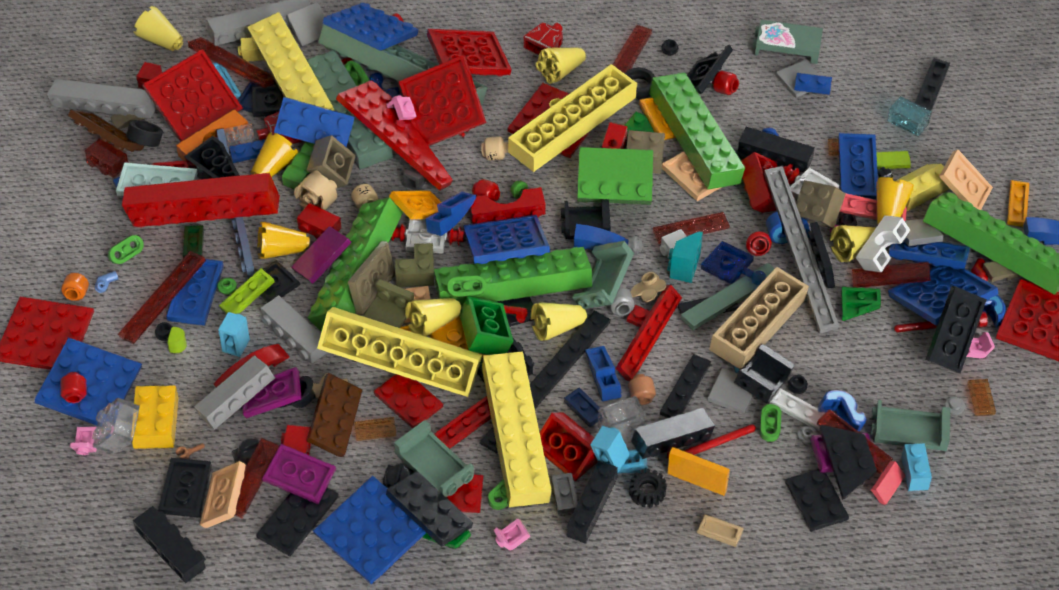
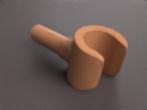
M202 443L188 450L185 447H179L176 449V454L184 453L179 458L189 459L191 454L205 448Z

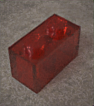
M100 138L85 150L87 163L91 167L100 169L101 173L105 176L109 175L115 178L122 171L124 163H128L126 153L116 149L113 145Z

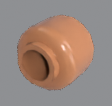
M644 374L635 375L628 384L632 401L639 405L649 404L656 395L653 379Z

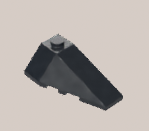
M211 136L184 156L189 168L197 169V177L201 180L240 176L224 144L214 136Z

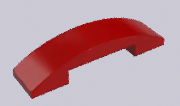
M279 344L263 347L232 365L216 380L214 386L217 388L254 355L268 367L270 365L275 367L290 356Z

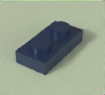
M580 387L564 397V403L589 427L605 417V412Z

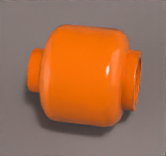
M70 273L63 281L61 292L65 298L79 301L86 295L89 282L80 273Z

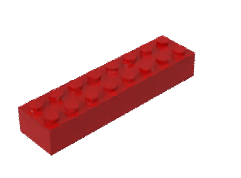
M270 173L125 187L122 206L133 226H160L278 214L280 195Z

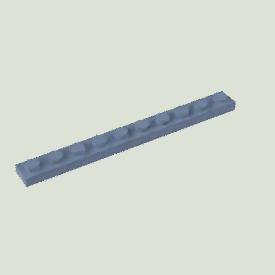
M218 129V137L215 138L224 144L229 154L224 129ZM237 217L232 219L233 229L238 230L235 233L236 243L241 244V247H238L239 258H244V261H241L242 272H247V277L250 278L255 274L243 217Z

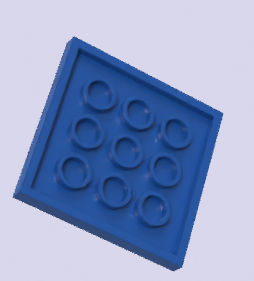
M367 3L351 6L323 19L324 25L380 51L417 36L419 31L411 23L402 22L395 16H389L380 9L370 7Z
M537 215L463 225L474 264H486L489 261L495 260L505 261L508 258L515 257L524 258L528 255L541 256L550 252L549 243Z
M942 265L936 266L888 290L890 298L934 325H938L951 286H956L987 300L998 295V287L966 269L955 270L949 266Z
M68 338L35 397V403L99 427L110 429L142 364ZM70 372H77L86 378L87 395L78 403H69L60 395V380Z
M371 476L313 530L320 540L370 584L383 575L426 534L420 526L386 496L388 488L374 476Z

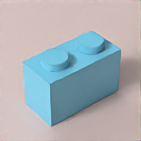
M228 312L218 329L222 352L241 357L250 340L247 319L241 314Z
M602 426L590 444L597 460L618 467L617 473H619L630 455L621 432L613 427Z
M925 443L904 444L901 458L908 491L929 490L932 476Z

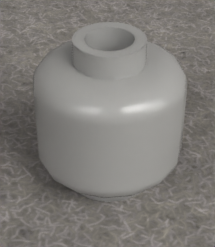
M619 288L613 304L609 306L614 315L626 316L634 309L635 303L628 289Z

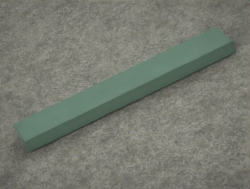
M766 263L682 313L681 320L692 330H695L725 312L727 308L735 303H740L748 298L771 274L774 268L769 263Z

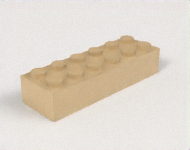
M776 267L712 335L709 350L738 369H743L755 356L761 344L765 345L805 301L809 286Z

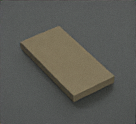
M387 241L380 242L348 281L357 315H363L377 297L376 283L379 279L390 282L395 275V268Z

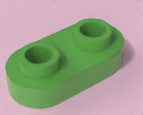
M349 61L345 64V68L356 86L369 81L360 64L354 61Z
M131 235L115 244L108 251L109 260L114 264H122L143 250L144 242L142 238L137 235ZM131 242H134V248L130 247ZM116 251L119 252V258H116L114 255Z
M480 276L454 277L447 285L448 293L456 298L480 296L486 289V282ZM478 284L480 288L475 290L472 285ZM454 285H459V286H460V290H459V291H455V290L453 289V286H454Z
M768 404L762 408L760 436L765 441L773 442L780 436L782 412L777 405Z
M504 479L490 491L488 496V504L495 510H502L508 506ZM500 498L502 501L496 502L495 499Z

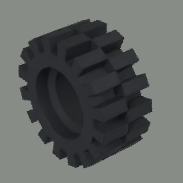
M643 469L640 470V474L634 473L629 486V495L632 501L636 500L637 505L642 503V507L649 504V508H652L653 504L658 506L659 501L662 503L666 496L667 488L665 478L662 479L663 475L661 473L657 475L656 470L651 473L650 469H647L645 473ZM648 483L652 484L656 490L652 493H645L640 490V487Z

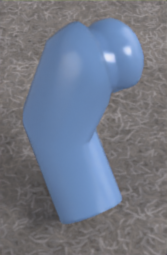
M116 271L98 277L95 290L99 293L105 292L109 283L118 280Z

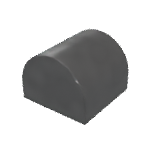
M407 168L403 173V186L420 191L425 184L426 178L419 172Z

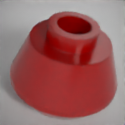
M761 231L752 233L746 241L748 252L754 256L765 255L772 245L769 235Z

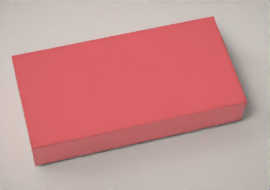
M896 461L889 462L871 489L879 503L883 505L888 503L905 478V474Z

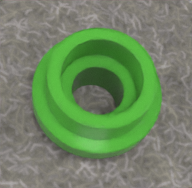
M524 181L514 182L510 189L513 197L516 199L520 198L523 190L528 189V185Z
M232 278L221 279L217 285L218 291L225 295L232 294L237 288L236 281Z

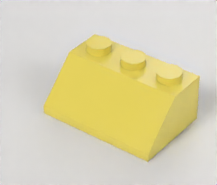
M926 164L900 178V180L914 185L913 192L906 205L907 211L950 189L939 177L944 168L942 164Z

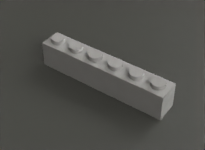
M286 0L208 19V34L215 46L241 40V38H249L251 35L248 26L277 12L281 14L287 27L290 28L291 26L286 15L307 7L310 3L308 0Z
M55 79L47 93L51 105L58 108L120 114L122 116L128 114L151 119L156 109V105L143 89Z

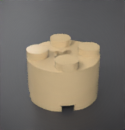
M315 170L294 189V195L296 199L299 197L301 200L300 205L303 209L311 203L327 210L337 199V185L333 180H328L319 171Z

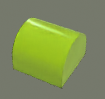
M179 327L171 328L167 341L170 353H181L187 347L185 332Z

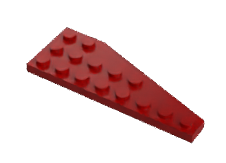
M371 80L337 95L336 100L439 191L451 185L453 179L410 120H399L396 109L387 108L386 104L391 102L392 98L377 83Z

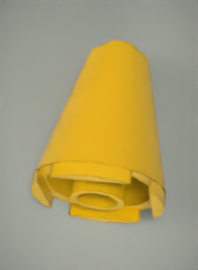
M270 132L250 172L251 174L270 173L271 177H273L293 161L294 157L298 154V150L295 149L293 151L290 147L292 143L277 133L272 135V132Z
M879 177L877 179V224L881 222L885 215L901 217L913 192L914 185L900 179L899 181H894L893 178Z
M260 222L262 227L258 229L257 248H261V253H258L259 259L305 252L306 248H309L310 239L306 237V233L268 222Z

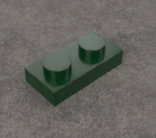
M203 225L184 226V260L186 257L203 259Z

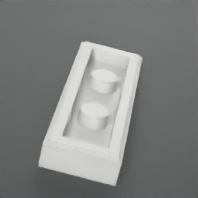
M779 388L769 404L777 405L784 413L813 427L817 431H819L821 425L826 426L831 419V416L827 413L818 412V408Z

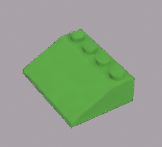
M580 147L577 202L601 203L602 199H609V203L651 205L653 150Z

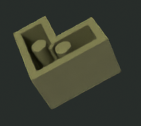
M433 243L414 244V259H395L396 286H435Z

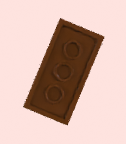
M72 109L69 112L68 116L74 119L75 124L87 127L88 132L100 135L101 140L113 143V147L123 151L126 149L134 152V150L141 151L144 148L143 145L129 140L124 131L92 112Z
M330 373L326 374L306 441L338 457H343L347 450L363 389Z

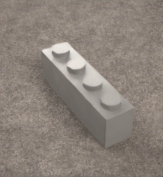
M279 295L261 307L263 323L266 326L270 325L279 338L283 337L291 349L295 348L304 361L308 360L312 364L328 353L317 349L321 333Z
M254 355L195 405L194 408L200 417L215 430L274 380L275 377L269 367Z

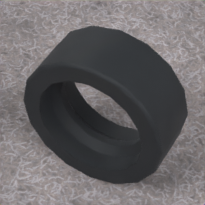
M641 67L628 70L625 75L632 80L643 79L649 83L647 87L636 89L635 99L640 100L651 97L649 92L655 75L650 70Z
M133 120L129 123L126 136L137 144L156 147L160 144L163 130L152 123Z

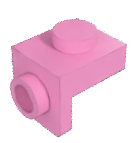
M398 95L386 104L387 108L396 109L399 120H411L417 117L410 97Z
M984 332L979 338H973L967 357L985 358L994 349V343L988 332Z
M77 427L75 443H70V448L79 455H88L89 452H96L99 429L97 427Z
M518 518L503 530L499 528L494 529L497 535L495 537L496 542L501 548L505 547L508 550L515 549L531 537L522 521Z

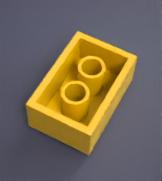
M176 385L136 386L130 435L134 449L174 448L179 400Z

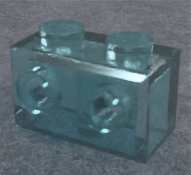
M900 96L889 109L887 121L919 137L929 124L932 111Z

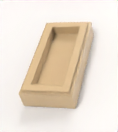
M704 514L697 533L737 547L744 528Z

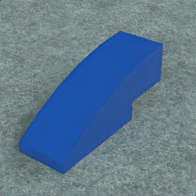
M460 192L438 204V212L426 218L427 233L442 236L451 230L471 208L476 195Z
M1026 217L1023 225L1026 236L1043 241L1044 245H1059V221Z
M576 224L574 247H584V249L593 250L594 246L625 241L628 245L629 240L618 234L593 226Z
M605 346L586 349L587 360L602 402L622 398L621 384L615 374V367Z

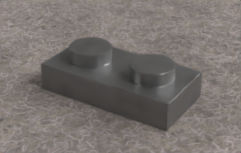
M572 473L551 475L558 514L574 512L578 502Z

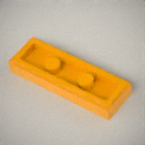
M1010 181L1007 225L1020 227L1024 225L1027 217L1029 183Z

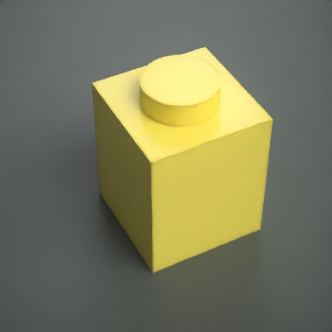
M252 37L241 38L238 54L242 56L243 62L263 60Z

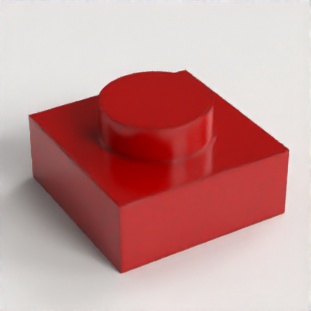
M635 305L628 315L626 322L641 327L650 311Z

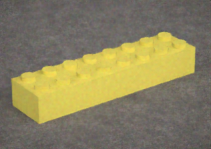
M279 12L248 26L257 49L284 97L334 111L331 102Z
M612 64L508 137V153L535 172L635 99L637 83Z
M335 307L327 311L317 349L466 397L472 391L482 354Z
M523 352L484 355L482 372L502 475L505 482L508 506L518 507L549 503L552 491Z

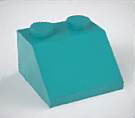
M699 231L676 241L674 249H670L667 271H670L671 279L692 283L701 255L703 232Z

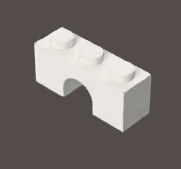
M886 215L883 217L856 256L864 270L883 271L891 259L885 248L891 244H901L910 232L903 218Z

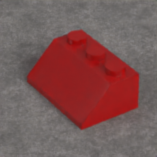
M754 152L741 161L745 167L742 178L745 184L744 189L750 199L749 204L752 209L761 213L776 211L777 209L764 171L778 167L777 163Z
M564 412L551 413L539 432L544 456L565 474L572 473L573 480L576 482L598 463L590 445L594 437Z

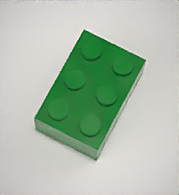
M467 296L459 316L468 350L486 355L507 353L513 343V337L504 305Z

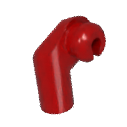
M979 258L972 267L971 273L987 281L988 276L983 270V265L986 262Z

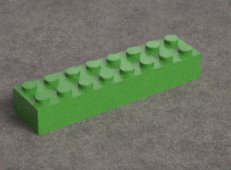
M686 73L654 77L649 94L651 98L653 97V101L658 106L659 111H661L662 116L665 118V121L707 190L741 184L745 167Z
M945 192L930 203L923 220L925 223L1055 295L1059 291V253L1055 249L1044 246L1037 239L1024 235L1019 229L1006 225L1004 221L995 219L988 212L975 208L973 204L957 198L953 193Z
M389 197L365 203L360 207L359 213L352 223L353 226L346 235L351 244L332 264V269L325 278V283L319 291L316 302L311 307V312L308 316V319L321 332L327 311L332 307L356 313L348 281L381 241L389 243L403 213Z
M584 247L555 250L541 256L528 255L524 258H508L505 261H489L486 264H461L459 266L434 269L438 299L455 298L460 302L461 307L467 297H452L447 291L448 282L454 277H482L486 282V289L482 295L472 297L493 302L592 287V268ZM478 284L472 285L475 290L480 288ZM454 285L453 289L459 291L460 286Z

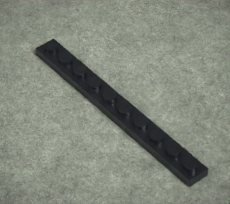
M594 310L530 383L535 409L584 354L585 350L591 346L610 324L609 318ZM492 427L480 440V444L497 454L498 449Z

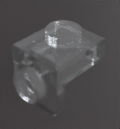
M252 124L224 129L228 147L255 141Z

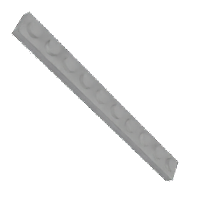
M783 166L767 169L764 171V175L800 279L809 286L806 296L819 333L837 330L839 324Z

